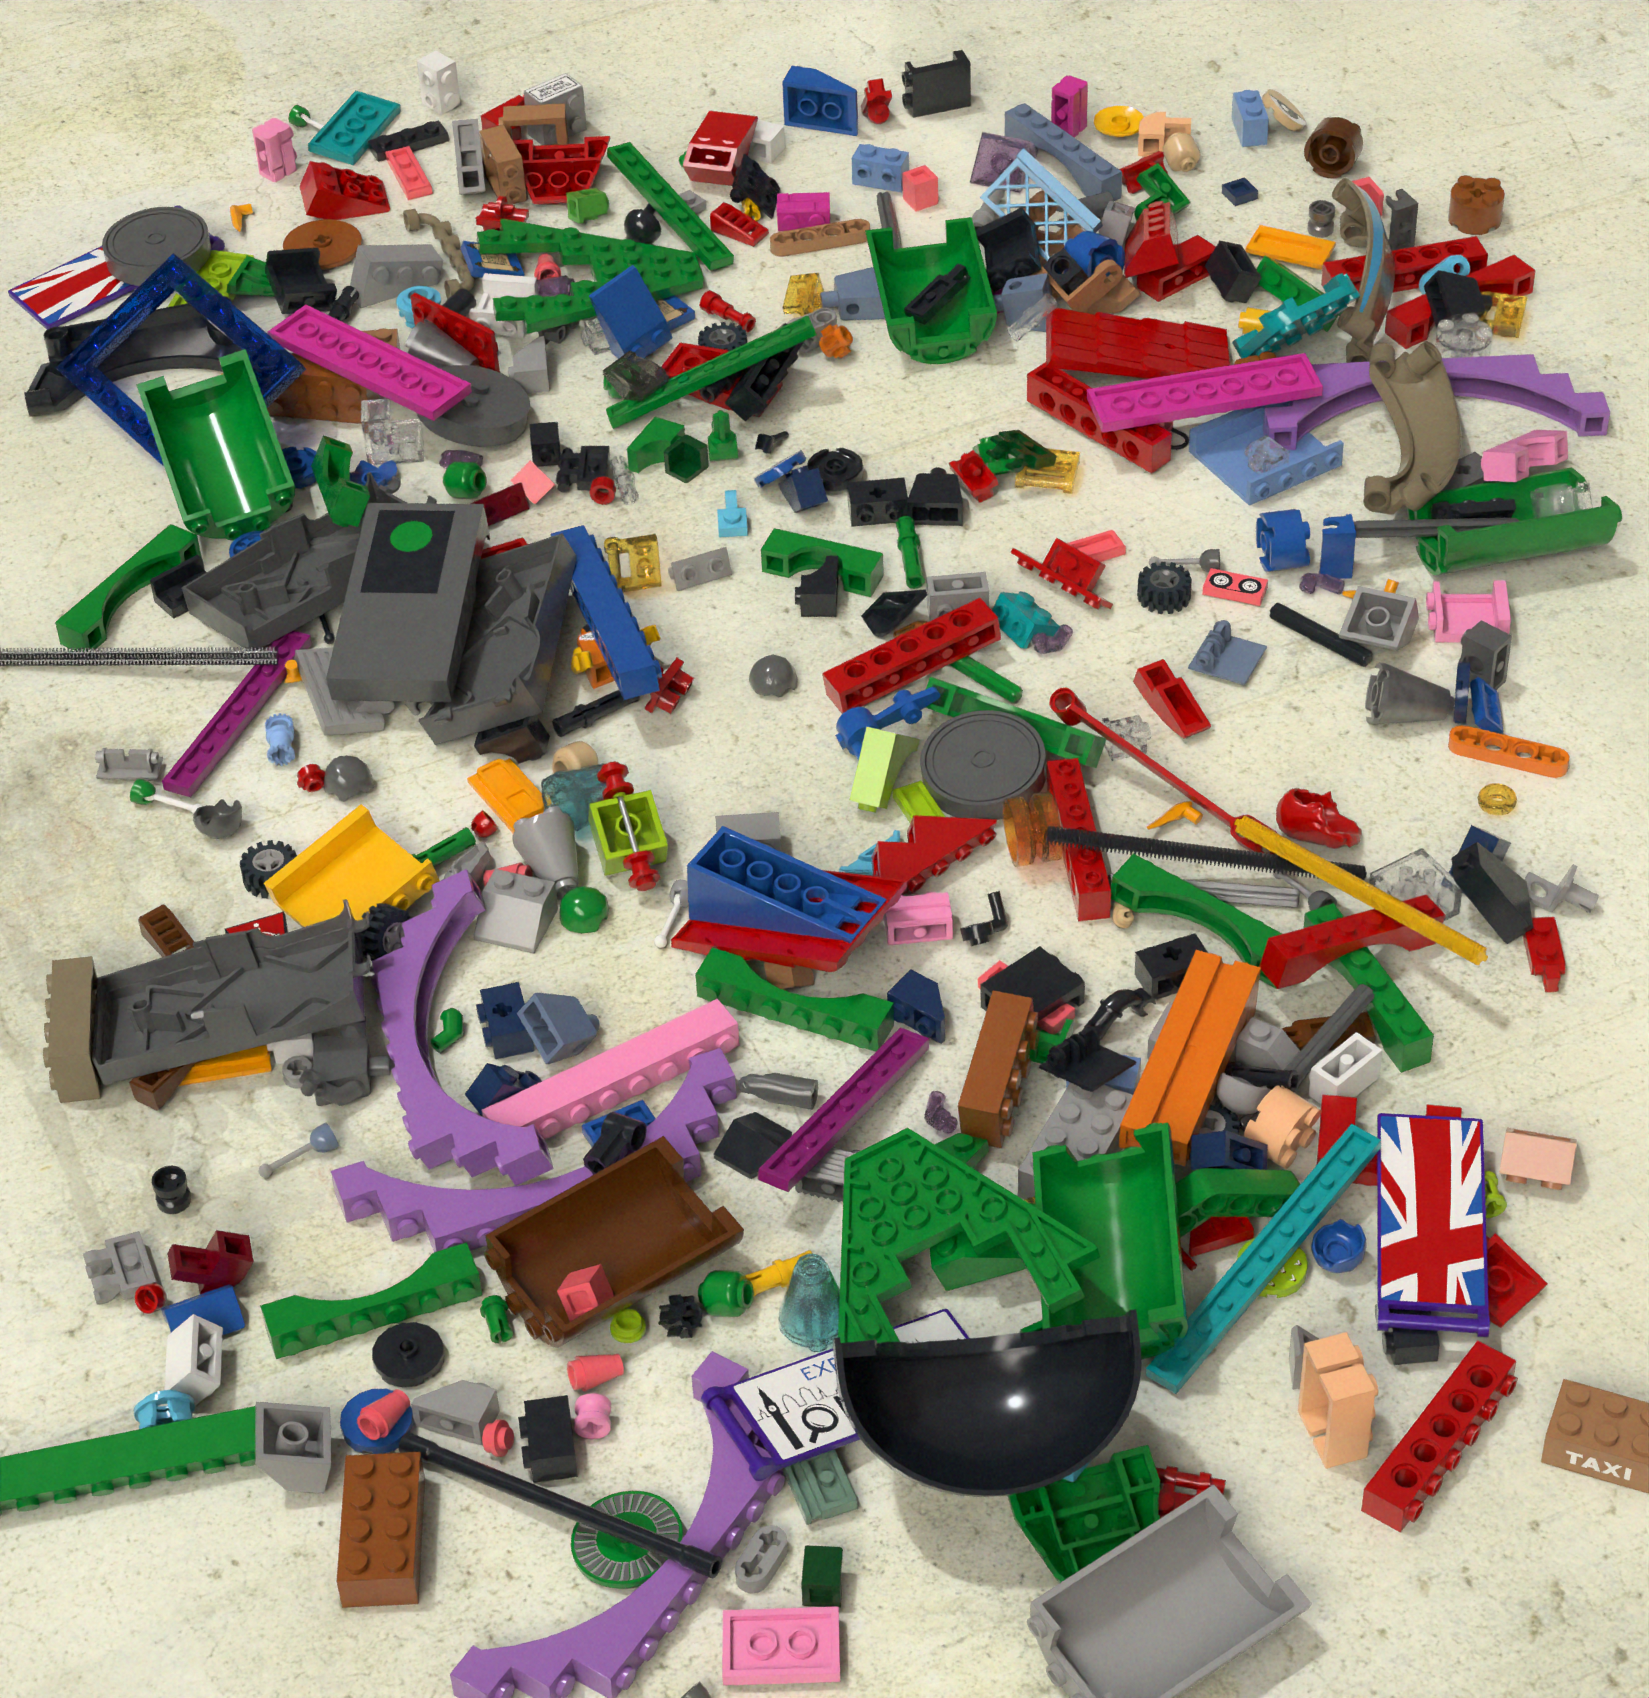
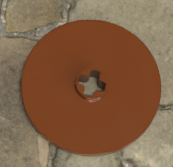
M331 219L316 220L302 224L289 232L283 241V250L319 248V265L321 270L331 269L344 265L356 257L357 247L362 245V237L359 230L347 222Z

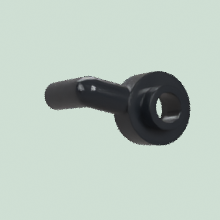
M1000 891L987 894L993 920L960 928L963 941L970 940L971 946L983 944L990 941L988 935L1007 928L1008 922Z

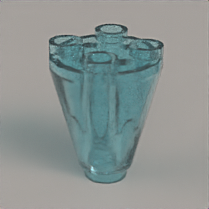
M606 763L557 771L543 779L541 787L544 811L550 807L558 806L563 813L568 814L572 818L575 831L588 826L589 804L604 800L602 792L607 786L598 781L597 773Z
M806 1254L799 1258L794 1266L783 1296L778 1317L780 1332L792 1343L808 1347L813 1352L824 1351L828 1345L833 1344V1339L838 1338L840 1289L828 1264L820 1255Z

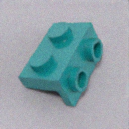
M1022 591L1019 593L1001 592L992 611L998 617L1000 629L1020 648L1026 649L1034 635L1056 636L1060 626L1051 618V613L1040 608L1034 602V597Z

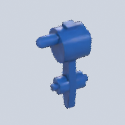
M930 687L913 695L908 690L898 691L893 698L895 704L877 715H872L864 707L851 708L844 712L836 723L838 734L835 736L842 750L847 748L859 761L866 727L881 730L903 719L907 724L917 723L922 718L921 710L939 699L940 693L936 687Z

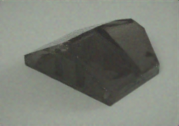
M628 351L603 370V375L623 400L643 401L669 382V376L665 369L653 361L636 356V353L633 351Z

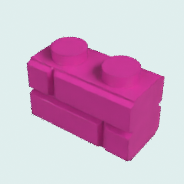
M1066 75L1060 80V83L1052 87L1051 122L1075 138L1079 132H1082L1087 127L1088 83L1082 79Z
M830 192L777 194L778 231H788L830 223Z

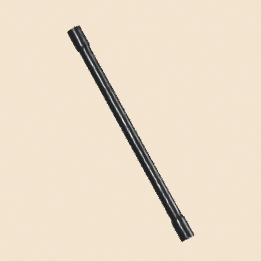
M405 1433L399 1442L400 1453L420 1452L422 1462L432 1463L680 1563L684 1568L709 1578H715L721 1569L722 1558L718 1555L693 1545L682 1544L440 1447L435 1442L413 1433Z

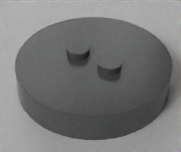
M155 207L127 215L108 229L102 241V248L109 272L116 279L136 286H159L182 280L201 269L208 261L212 251L208 227L204 219L195 212L178 207Z
M452 365L441 367L440 369L471 383L472 393L435 421L417 413L424 426L444 439L468 446L492 447L510 443L524 433L528 420L530 400L526 391L517 382L504 374L478 366Z
M983 710L968 712L946 721L928 737L920 757L922 780L926 789L943 812L957 818L999 820L1014 815L1026 808L1038 797L1044 787L1047 776L1045 747L1039 733L1025 720L1001 711Z

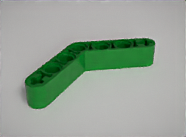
M1212 1168L1195 1170L1176 1183L1180 1238L1212 1216L1273 1217L1300 1186V1182L1294 1173L1289 1170Z

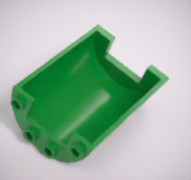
M972 217L945 220L946 243L894 249L892 227L865 230L889 337L894 346L900 352L903 351L910 355L912 360L926 364H946L961 360L976 352V347L983 340L987 341L994 330L997 310ZM958 263L966 266L971 279L931 320L924 325L914 321L913 316L906 317L904 308L939 274L942 276L947 275Z
M246 349L218 358L223 374L169 391L164 376L136 384L183 523L188 530L201 537L213 539L226 538L233 541L249 532L264 531L270 527L272 522L287 511L295 497V485Z
M1572 467L1532 474L1517 482L1493 481L1443 490L1418 511H1412L1407 507L1408 520L1432 519L1430 509L1435 503L1446 501L1449 504H1457L1466 500L1483 502L1494 498L1515 500L1516 510L1511 518H1517L1520 520L1518 522L1463 532H1456L1450 525H1443L1437 527L1438 537H1415L1418 540L1416 550L1420 560L1433 575L1605 545L1613 539L1617 523L1622 521L1620 506L1608 496L1601 497L1600 507L1588 508L1584 505V493L1587 491V483L1585 478Z
M1152 1123L1145 1128L1134 1130V1137L1141 1147H1128L1121 1152L1107 1155L1096 1154L1089 1159L1077 1161L1066 1145H1052L1044 1150L1032 1152L1036 1208L1094 1243L1101 1256L1072 1271L1085 1298L1052 1314L1041 1296L1043 1329L1062 1325L1082 1324L1081 1321L1119 1317L1125 1315L1130 1310L1136 1309L1141 1360L1170 1350L1175 1346L1174 1339L1177 1337L1184 1338L1186 1335L1188 1323L1172 1133L1168 1123Z

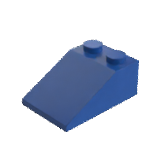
M792 65L782 81L784 125L857 136V90L817 69Z
M630 266L589 295L611 353L621 362L636 365L673 338L663 313L635 266Z

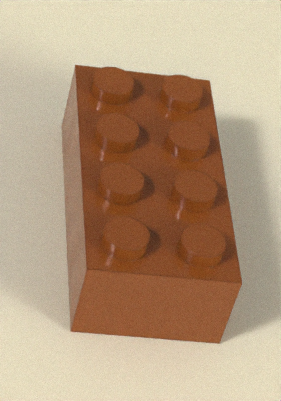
M266 351L257 370L260 391L269 416L372 425L380 407L379 394L295 353Z
M992 991L958 1103L961 1134L985 1139L988 1141V1146L1002 1148L1005 1136L1010 1137L1013 1131L1014 1116L1011 1115L1013 1108H1019L1023 1095V1088L1020 1087L1022 1078L1027 1079L1029 1076L1031 1059L1028 1057L1031 1050L1037 1049L1040 1031L1036 1030L1038 1012H1034L1033 998Z
M420 1452L346 1455L336 1581L342 1608L419 1604L425 1474Z

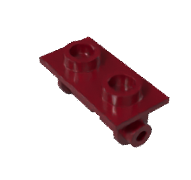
M521 482L470 503L484 504L488 526L529 509Z

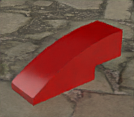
M1164 659L1137 669L1133 680L1134 684L1153 711L1176 734L1185 739L1210 729V722L1182 677L1175 678Z

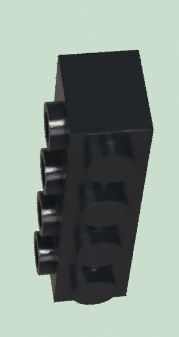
M783 323L779 328H781V327H783V326H785V325H787V324H786V323ZM805 341L747 367L725 401V404L744 421H747L752 415L758 417L767 408V400L777 392V385L789 373L787 369L798 359L797 353Z

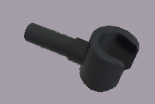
M787 431L771 436L758 434L755 449H761L763 453L770 454L773 443L788 438L789 434Z

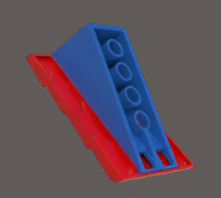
M722 826L687 865L689 920L671 939V947L708 955L713 947L742 956L744 960L755 959L795 968L797 965L825 972H834L847 963L851 953L864 943L867 934L882 921L884 914L889 908L899 901L901 894L907 888V880L821 870Z

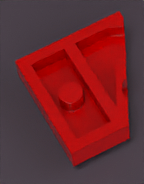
M1212 1216L1190 1231L1189 1255L1194 1257L1253 1239L1254 1228L1248 1217Z

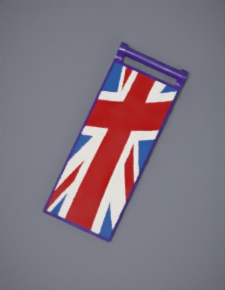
M209 233L212 250L223 251L225 247L224 241L218 236H213ZM100 246L8 290V294L48 330L71 321L141 286L127 284L116 279L107 268L103 248Z
M1379 1113L1377 1115V1138L1381 1140V1149L1377 1152V1331L1400 1328L1477 1333V1337L1488 1338L1490 1318L1488 1309L1483 1120L1477 1118ZM1389 1309L1477 1314V1319L1389 1313Z

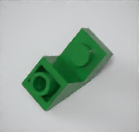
M992 436L979 439L980 444L974 446L973 450L980 455L994 476L1012 473L1005 465L1006 463H1012L1015 458L1009 459L1008 453H1006L998 460L993 459L986 454L987 450H992L996 446L990 440Z

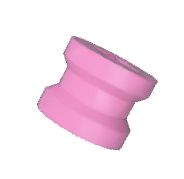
M596 1393L585 1394L577 1398L575 1402V1414L577 1417L574 1420V1431L576 1434L586 1439H599L608 1435L611 1430V1421L608 1417L611 1413V1401L607 1397Z

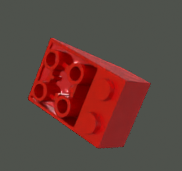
M709 111L689 142L683 162V168L690 181L732 186L736 170L741 165L743 155L746 154L748 156L758 116Z
M309 162L299 186L306 215L320 219L342 220L389 212L390 206L383 180L373 175L365 176L358 174L350 169L335 168L325 162Z

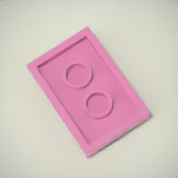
M839 1607L723 1610V1685L840 1682Z

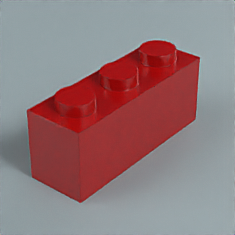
M1199 235L1178 244L1179 264L1137 275V288L1159 302L1210 276L1205 268V264L1216 246Z

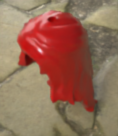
M1294 788L1287 791L1278 802L1276 822L1279 829L1288 837L1322 846L1326 845L1333 849L1344 845L1350 848L1359 844L1362 835L1361 828L1358 827L1355 821L1339 814L1337 803L1333 802L1331 791L1320 795L1318 793H1309L1307 789Z

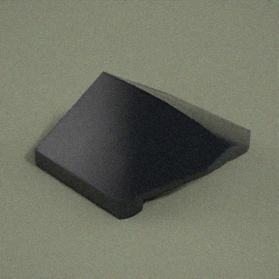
M926 590L883 592L861 617L873 635L883 637L900 626L928 594Z
M757 1112L733 1119L713 1154L714 1159L752 1179L758 1175V1169L792 1136V1132Z

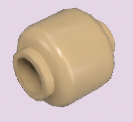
M1174 133L1166 139L1163 152L1169 167L1173 171L1182 170L1183 172H1188L1192 170L1200 159V150L1192 136L1186 133Z
M583 741L573 742L561 747L555 752L553 757V773L557 779L569 786L587 781L597 773V753L589 744Z

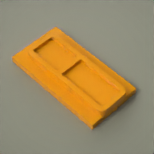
M1259 225L1245 251L1250 254L1267 256L1272 259L1322 270L1323 262H1327L1336 246V242Z
M510 758L507 760L496 759L477 769L476 774L467 778L470 786L512 833L515 832L513 825L517 820L532 818L553 807Z
M266 1044L198 1061L179 1086L271 1072V1051L267 1050Z

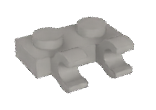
M140 1231L105 1240L106 1248L83 1253L86 1263L85 1269L88 1278L91 1279L97 1304L110 1302L118 1293H121L123 1300L133 1298L139 1287L149 1283H157ZM109 1268H113L114 1274L103 1275Z

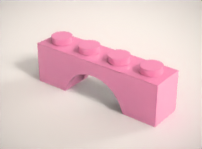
M1533 430L1484 451L1481 459L1484 481L1517 482L1529 477V467L1556 465L1567 460V431Z

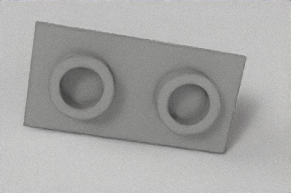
M727 547L672 562V567L668 568L670 578L675 580L677 591L732 575Z
M102 748L101 751H96L95 754L96 763H100L96 779L137 780L140 778L143 780H157L163 757H160L158 752H153V749H130L129 756H125L124 749Z

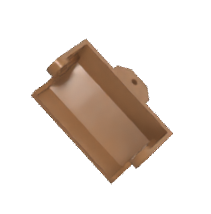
M1042 190L1029 199V203L1045 202V192ZM1048 196V202H1055ZM1058 206L1048 207L1049 218L1056 212ZM1045 207L1029 208L1030 218L1033 222H1045ZM1068 225V239H1074L1078 234L1084 232L1078 225ZM1035 226L1037 241H1045V231L1038 230L1040 226ZM1064 226L1056 233L1049 232V240H1064ZM1064 244L1049 245V256L1051 257L1053 254L1058 253L1064 248ZM1039 245L1045 251V245ZM1039 255L1041 270L1029 276L1048 273L1043 267L1047 261L1041 255ZM1114 260L1101 262L1095 268L1094 274L1069 296L1049 275L1053 301L1060 296L1073 311L1094 315L1096 312L1117 313L1121 312L1141 295L1138 289L1125 278L1122 268ZM1110 271L1111 274L1106 277L1105 274Z

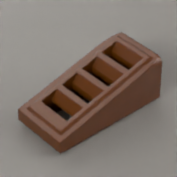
M165 904L139 917L138 922L141 935L161 957L171 955L183 947H186L185 950L194 948V940Z
M196 1062L170 1068L169 1071L162 1070L133 1078L129 1084L136 1101L158 1111L168 1101Z

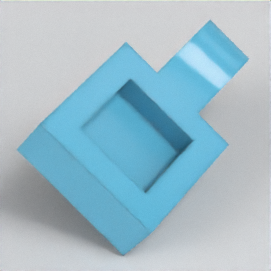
M736 490L725 491L726 509H717L719 537L748 536L746 508H737Z

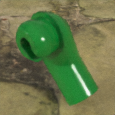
M449 1008L441 1013L440 1020H443V1031L430 1041L432 1047L438 1053L443 1052L462 1038L464 1034L463 1015L455 1008Z

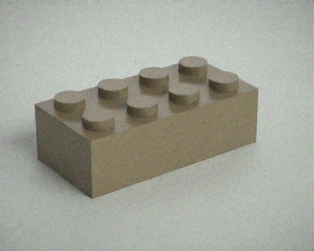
M93 957L52 960V974L46 975L48 994H51V998L45 999L47 1018H50V1022L44 1023L46 1043H49V1046L43 1048L45 1068L51 1067L49 1071L51 1090H57L60 1103L101 1099V1078L92 1060L98 984Z

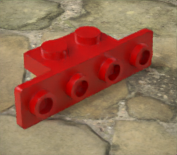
M1058 538L1055 539L1043 563L1020 550L1012 548L1010 553L1019 558L1017 561L1019 565L1030 571L1034 567L1041 570L1038 576L1053 584L1056 580L1063 583L1062 590L1075 597L1078 593L1084 595L1083 602L1099 610L1101 605L1109 609L1112 608L1113 603L1092 592L1106 567L1105 564Z

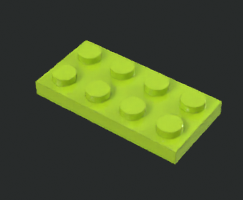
M212 250L205 265L194 274L186 277L168 307L209 300L220 296L228 297L233 301L236 294L226 293L227 284L248 254Z

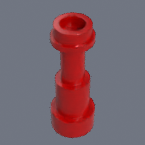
M709 290L701 297L699 306L710 315L716 314L725 320L730 319L740 325L742 330L745 329L746 332H750L754 328L756 319L752 314L748 312L742 314L736 311L734 306L722 300L719 294Z

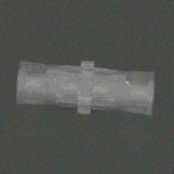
M1047 293L1031 308L1027 307L1023 311V315L1007 328L1010 337L1018 342L1032 328H1038L1042 324V320L1058 307L1057 301ZM1040 311L1039 314H1037L1032 320L1025 324V322L1029 320L1036 312Z
M615 456L609 462L613 473V481L617 490H619L621 501L629 505L627 499L629 497L631 504H634L639 499V494L635 487L634 473L629 470L625 457L619 456L621 462L619 463L617 456Z

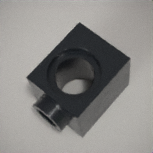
M1064 248L1058 253L1053 254L1048 259V262L1043 265L1048 274L1068 296L1089 278ZM1069 268L1066 273L1062 274L1065 269Z
M558 422L529 424L533 463L537 467L558 465V459L561 455Z

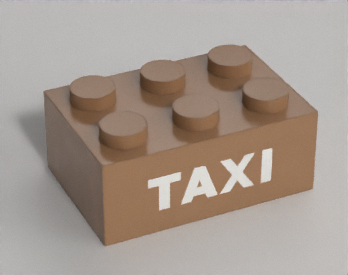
M1563 1378L1546 1432L1541 1463L1649 1494V1403Z

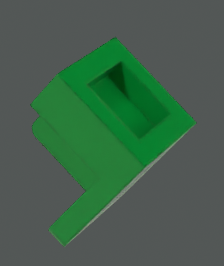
M1066 1019L1060 1034L1056 1033L1053 1035L1045 1030L1040 1031L1037 1049L1030 1051L1029 1059L1040 1064L1046 1062L1050 1048L1061 1044L1065 1039L1073 1035L1074 1020Z

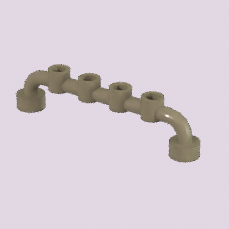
M416 209L404 210L403 219L406 230H419L420 224L430 225L434 238L440 240L443 253L448 254L451 266L456 267L459 280L464 281L460 284L457 279L445 281L444 288L447 300L459 289L472 290L475 285L474 279H477V277H472L460 249L458 235H452L450 222H440L436 216L431 214H418Z

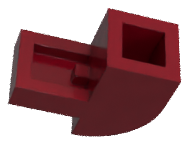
M218 1230L215 1231L206 1249L172 1244L167 1253L171 1280L197 1283L199 1294L228 1284L235 1287L245 1278L254 1262L249 1235Z

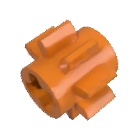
M830 324L821 330L823 337L819 340V346L826 356H834L835 359L837 357L843 358L851 352L848 346L853 342V337L845 326L840 325L838 327L837 324L834 326Z

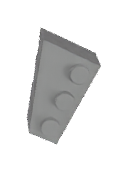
M431 244L358 245L350 286L355 289L351 296H353L356 290L359 292V298L355 302L361 309L396 298L402 291L414 286L430 287L439 283L443 259Z

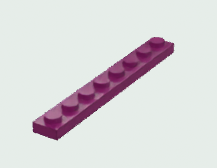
M293 630L273 641L269 647H271L272 651L273 647H275V651L278 647V665L253 666L162 780L164 790L191 798L286 678L285 664L288 660H294L295 650L308 649L312 645L310 635Z
M900 1027L758 1169V1180L789 1192L929 1050L930 1038Z

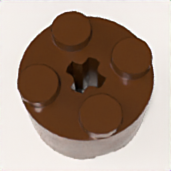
M1340 117L1324 118L1317 125L1304 148L1305 159L1313 167L1312 170L1325 178H1338L1348 172L1363 149V137L1360 126Z

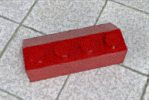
M1157 201L1149 204L1148 208L1142 211L1125 240V278L1179 264L1178 230L1170 202L1163 203V201Z

